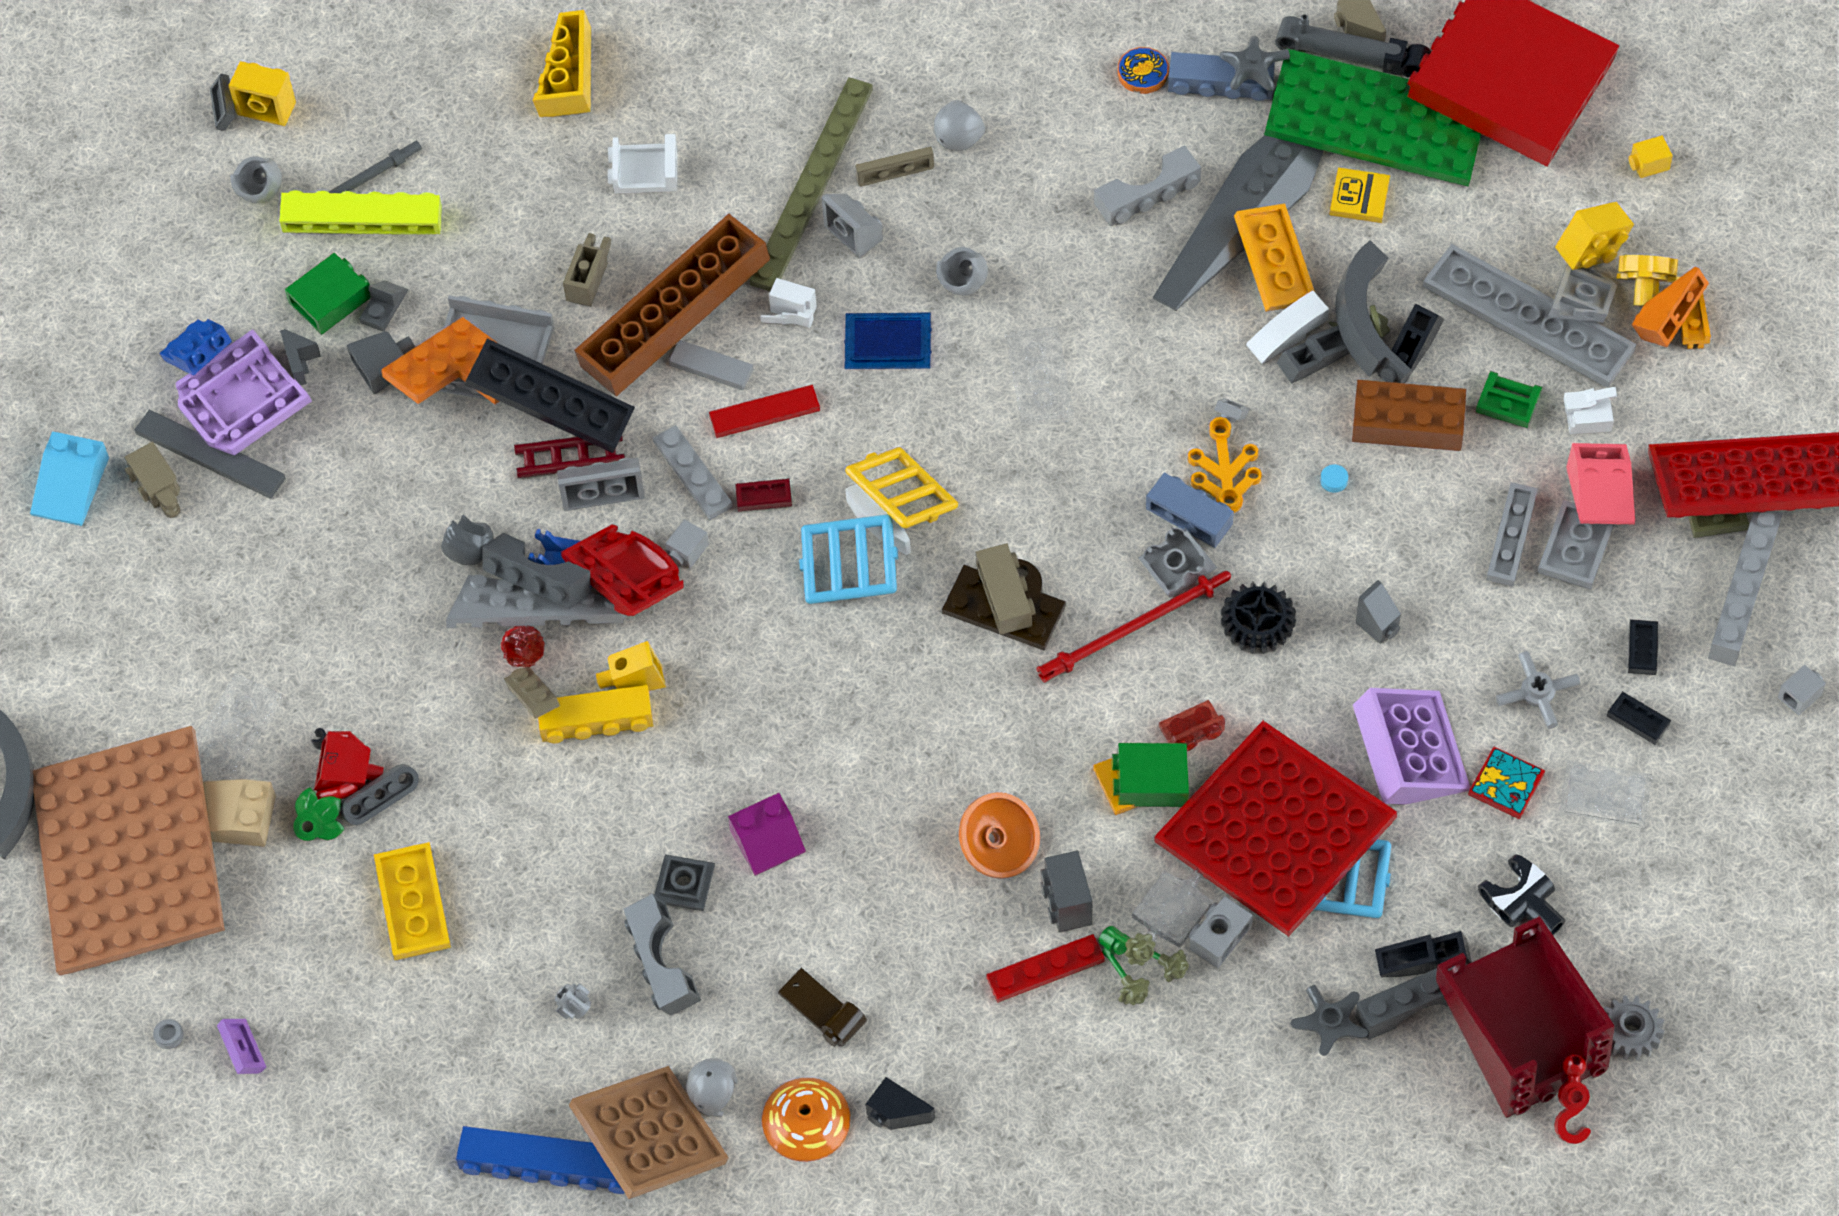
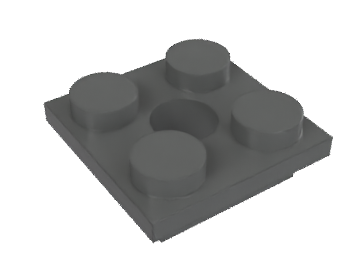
M665 854L655 895L664 900L666 905L704 911L715 863ZM682 876L692 879L689 884L684 886L676 883Z

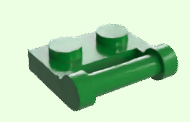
M1490 371L1476 406V413L1528 428L1543 387L1539 385L1529 386L1500 377L1498 373ZM1496 386V387L1503 388V389H1506V390H1509V391H1512V392H1516V393H1519V394H1522V395H1525V396H1529V398H1525V397H1522V396H1519V395H1516V394H1512V393H1509V392H1506V391H1503V390H1499V389H1496V388H1494V387Z

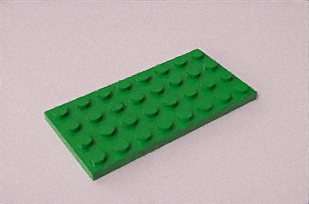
M1288 49L1290 59L1283 60L1264 132L1265 136L1469 187L1481 133L1409 98L1408 94L1411 86L1407 85L1409 81L1407 78Z

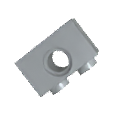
M1225 896L1219 903L1215 902L1211 905L1206 913L1207 918L1201 925L1199 923L1196 924L1189 934L1190 950L1217 969L1252 927L1253 919L1252 914ZM1216 928H1221L1226 932L1223 934H1216L1212 930Z

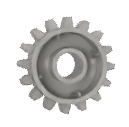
M1623 996L1622 1003L1614 999L1611 1002V1008H1604L1615 1025L1612 1054L1614 1056L1618 1053L1622 1054L1624 1060H1627L1629 1056H1634L1636 1060H1639L1643 1053L1649 1057L1652 1053V1048L1658 1049L1661 1042L1659 1039H1662L1664 1035V1030L1661 1029L1664 1019L1657 1018L1659 1009L1650 1010L1649 1000L1644 1004L1639 1003V996H1635L1633 1002H1629L1627 996ZM1626 1025H1633V1026H1635L1638 1030H1637V1031H1629L1628 1029L1625 1028V1026H1626Z

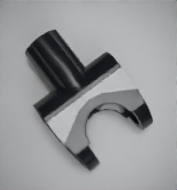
M1515 854L1508 860L1511 870L1519 876V883L1512 888H1503L1496 884L1493 885L1487 880L1478 885L1481 897L1492 911L1509 927H1514L1524 917L1530 921L1540 916L1552 935H1554L1566 921L1545 900L1555 892L1552 881L1536 865L1521 855Z

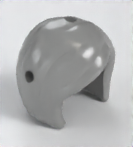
M959 100L951 101L941 108L934 120V132L937 141L949 150H966L972 147L985 133L984 122L980 115L971 106Z
M258 156L243 160L234 171V174L230 176L234 192L251 203H264L271 200L278 193L282 183V174L278 165L270 158L265 159Z
M958 247L948 252L941 261L937 262L936 274L940 284L949 292L955 295L967 296L975 293L985 283L988 275V266L981 253H976L970 248Z
M718 1058L705 1059L698 1062L691 1069L686 1084L687 1094L691 1102L701 1113L708 1116H723L724 1112L721 1109L729 1102L733 1094L734 1083L737 1084L738 1082L735 1069L728 1062Z

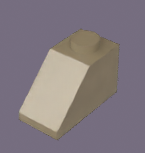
M1370 0L1337 1V11L1334 13V19L1339 28L1342 27L1347 34L1385 42L1386 29Z

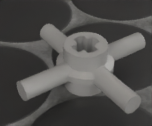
M1528 651L1522 652L1518 656L1527 678L1523 681L1521 689L1496 695L1497 703L1499 706L1525 700L1531 706L1539 707L1548 729L1555 728L1558 723L1549 702L1554 698L1555 691L1580 685L1579 676L1574 674L1551 680L1547 674L1536 671Z

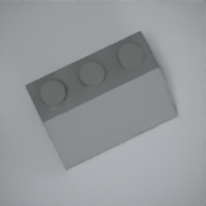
M623 458L619 461L608 463L597 462L589 466H572L557 471L564 511L645 499L639 458Z

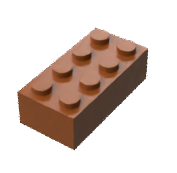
M1357 379L1352 442L1461 451L1467 389Z

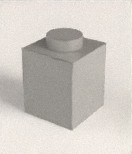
M685 519L665 543L667 554L673 559L677 566L684 565L689 569L709 546L707 532Z
M1804 665L1781 685L1778 698L1797 715H1800L1822 696L1826 682L1823 681L1818 672L1810 670Z

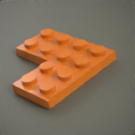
M462 317L382 369V377L419 404L457 378L466 382L486 339L496 341ZM479 392L493 404H497L498 402H500L499 400H496L486 394Z

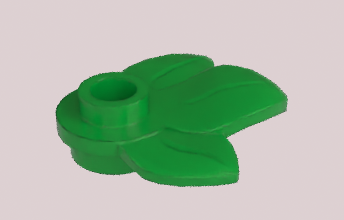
M312 788L305 789L295 803L298 817L294 821L293 830L296 836L304 841H311L317 837L324 840H332L338 837L344 831L343 825L335 820L340 812L341 799L328 796L318 800ZM305 821H310L313 824L311 832L303 831L302 824Z

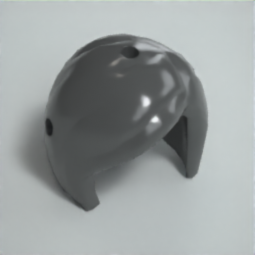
M463 514L458 524L452 520V523L446 529L441 544L442 552L450 560L461 565L471 566L481 563L483 561L482 547L494 539L493 531L487 523L472 522Z

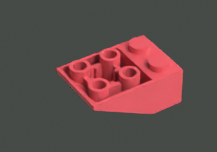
M1572 443L1566 469L1580 524L1635 525L1632 467L1627 445Z

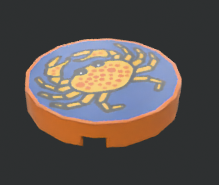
M1137 47L1123 54L1118 62L1117 76L1120 83L1129 91H1140V94L1152 93L1163 87L1167 81L1169 64L1166 57L1158 50L1150 47Z

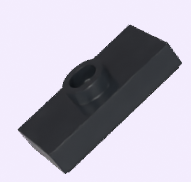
M1630 619L1628 673L1656 675L1658 621Z
M1623 691L1607 712L1608 718L1656 745L1671 723L1669 718Z

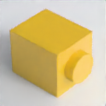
M1663 135L1634 143L1631 155L1629 156V164L1633 171H1637L1641 179L1670 170L1673 155Z

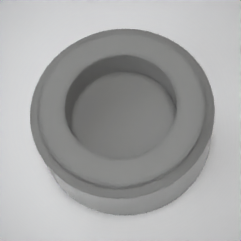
M166 1019L155 1026L153 1037L159 1047L173 1049L182 1042L184 1032L177 1021Z

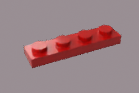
M1094 934L988 973L986 974V979L998 1003L1105 962V957Z

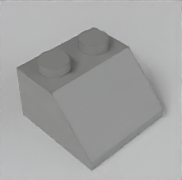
M825 194L822 196L824 226L859 258L883 240L882 223L877 217L870 216L858 200L854 201L847 194Z

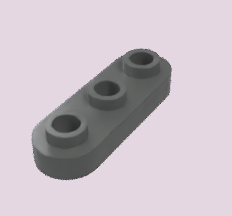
M399 764L343 801L341 805L343 818L353 825L365 823L414 791L419 783L418 773L406 764ZM401 774H405L406 777L404 781L399 782V776ZM378 789H382L381 795L379 797H375V791ZM358 804L357 811L351 813V807Z

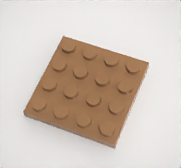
M669 1066L572 1098L569 1107L628 1199L725 1165L729 1159Z

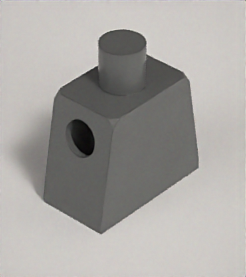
M387 331L347 345L351 361L373 394L378 393L390 384V382L382 377V369L415 348L409 336L395 343Z

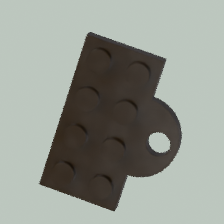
M1018 559L1019 568L1017 569H1024L1028 573L1025 577L1027 584L1025 595L1027 599H1032L1036 614L1032 615L1031 627L1005 633L1002 636L1045 651L1066 607V601L1042 593V577L1039 570L1032 563ZM963 565L942 608V614L999 634L978 570Z

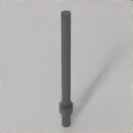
M416 140L401 150L395 149L389 153V157L335 187L329 193L351 191L392 166L398 167L406 162V158L422 149L420 143Z

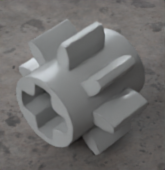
M580 983L577 986L575 984L572 986L570 984L564 985L555 996V1001L559 1006L556 1012L565 1019L569 1017L571 1019L574 1017L576 1019L581 1018L591 1006V1002L587 997L590 991Z

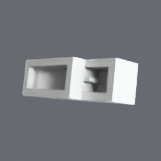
M1312 290L1273 318L1246 346L1263 364L1304 340L1306 333L1328 321L1329 308Z
M857 484L846 488L847 503L857 518L887 514ZM893 520L894 547L896 546L898 551L905 555L910 554V539L904 528ZM882 526L867 528L878 539L883 541Z

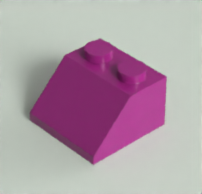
M779 792L728 816L730 832L754 876L806 852L793 817Z

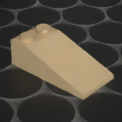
M247 779L203 781L212 842L265 847L276 799L272 783Z

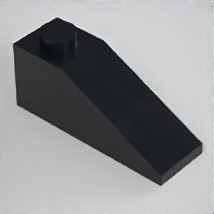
M1416 303L1391 349L1411 369L1404 383L1407 382L1431 346L1444 321L1440 315Z

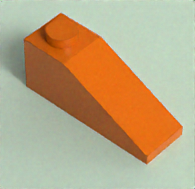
M1692 268L1645 303L1632 323V326L1642 340L1668 347L1709 284L1700 268Z

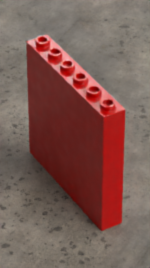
M1530 0L1460 1L1453 15L1455 17L1453 20L1449 18L1446 21L1442 33H1444L1442 37L1437 36L1430 49L1432 50L1430 55L1426 53L1423 56L1419 65V72L1414 71L1407 83V85L1411 86L1408 97L1548 167L1614 62L1620 45Z

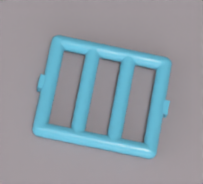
M888 514L802 526L803 558L799 559L801 572L804 574L805 601L808 604L886 595L896 592L895 560L898 559V548L894 547L893 520ZM882 526L885 583L869 585L866 528ZM855 530L859 587L843 589L839 532ZM828 533L832 590L816 592L812 535Z
M1377 839L1368 849L1379 851L1372 906L1355 904L1360 866L1359 859L1347 872L1343 902L1326 900L1325 897L1314 910L1380 918L1383 914L1386 887H1389L1391 873H1388L1391 843L1386 840Z

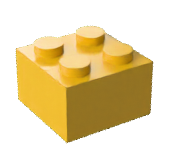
M239 62L229 83L237 115L286 126L296 104L289 73L279 68L263 67L257 63Z
M1617 201L1577 210L1555 248L1572 270L1589 268L1600 263H1610L1617 257L1619 248L1628 239V234L1633 228L1634 223Z

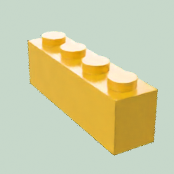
M648 685L557 697L560 706L538 717L542 742L553 744L560 743L568 738L584 740L597 734L613 736L620 731L632 730L634 732H641L648 727H654Z

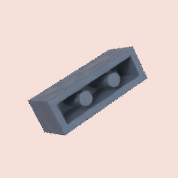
M1165 472L1146 495V509L1182 530L1186 528L1192 536L1214 548L1217 547L1233 525L1234 511L1228 505L1214 501L1203 491L1193 489L1180 478L1170 476Z

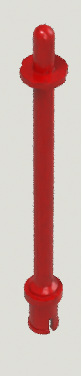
M1223 571L1208 580L1204 575L1198 577L1199 584L1071 653L1064 651L1057 653L1056 658L1036 667L1040 679L1046 683L1064 672L1069 673L1073 671L1076 662L1203 594L1211 599L1214 597L1213 589L1228 582L1231 579V573Z

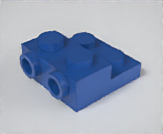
M197 319L175 340L169 342L167 347L159 354L167 363L194 376L226 348L232 340L222 325L210 319H207L205 322Z

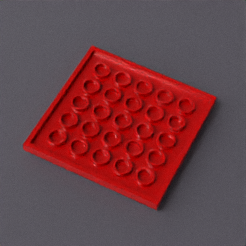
M1262 720L1154 836V841L1289 937L1395 821L1397 811Z

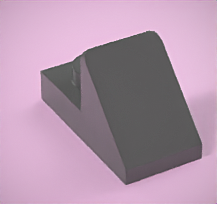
M385 280L369 286L371 299L359 318L361 324L383 332L408 292L407 288Z
M286 329L280 330L293 377L300 385H305L307 383L304 375L309 374L306 361L321 357L318 344Z

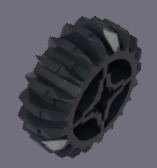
M1252 581L1250 588L1242 584L1240 592L1233 589L1231 597H1226L1224 606L1221 608V625L1224 627L1225 636H1231L1230 641L1232 645L1240 641L1239 647L1241 651L1250 646V651L1253 654L1256 647H1258L1264 654L1267 646L1275 651L1277 643L1284 646L1286 637L1290 638L1292 636L1293 628L1296 625V609L1292 607L1293 602L1291 598H1286L1285 590L1277 592L1276 585L1267 588L1265 581L1261 586H1256L1255 582ZM1261 610V617L1258 624H1256V616H1258V612Z

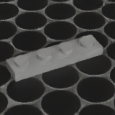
M676 425L653 437L656 447L709 520L733 507L729 497Z
M1511 482L1487 573V581L1514 586L1538 488Z

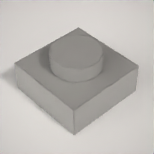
M1223 398L1218 400L1214 410L1222 413L1221 417L1231 422H1236V420L1246 418L1249 408Z

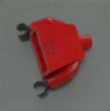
M322 728L315 730L316 737L320 739H312L311 742L316 749L321 750L314 785L318 800L328 796L345 799L365 785L366 780L373 781L383 775V766L369 763L371 749L364 745L351 731H328L326 734Z

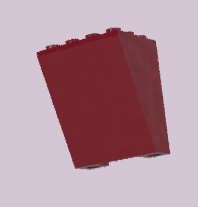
M1540 916L1514 928L1513 943L1466 966V957L1463 953L1437 965L1436 982L1506 1118L1514 1114L1517 1116L1522 1115L1532 1105L1540 1101L1546 1103L1552 1100L1558 1093L1561 1085L1568 1081V1075L1563 1070V1062L1569 1055H1580L1586 1062V1070L1580 1076V1082L1590 1076L1593 1078L1599 1077L1607 1071L1615 1025ZM1577 1056L1572 1057L1573 1063L1576 1061Z

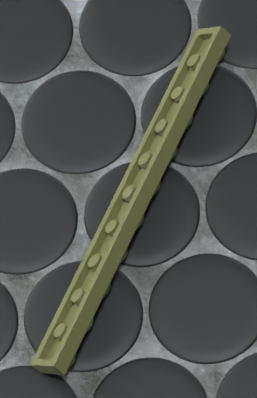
M848 77L766 245L770 260L751 276L749 280L751 286L771 291L776 278H782L873 91V84Z

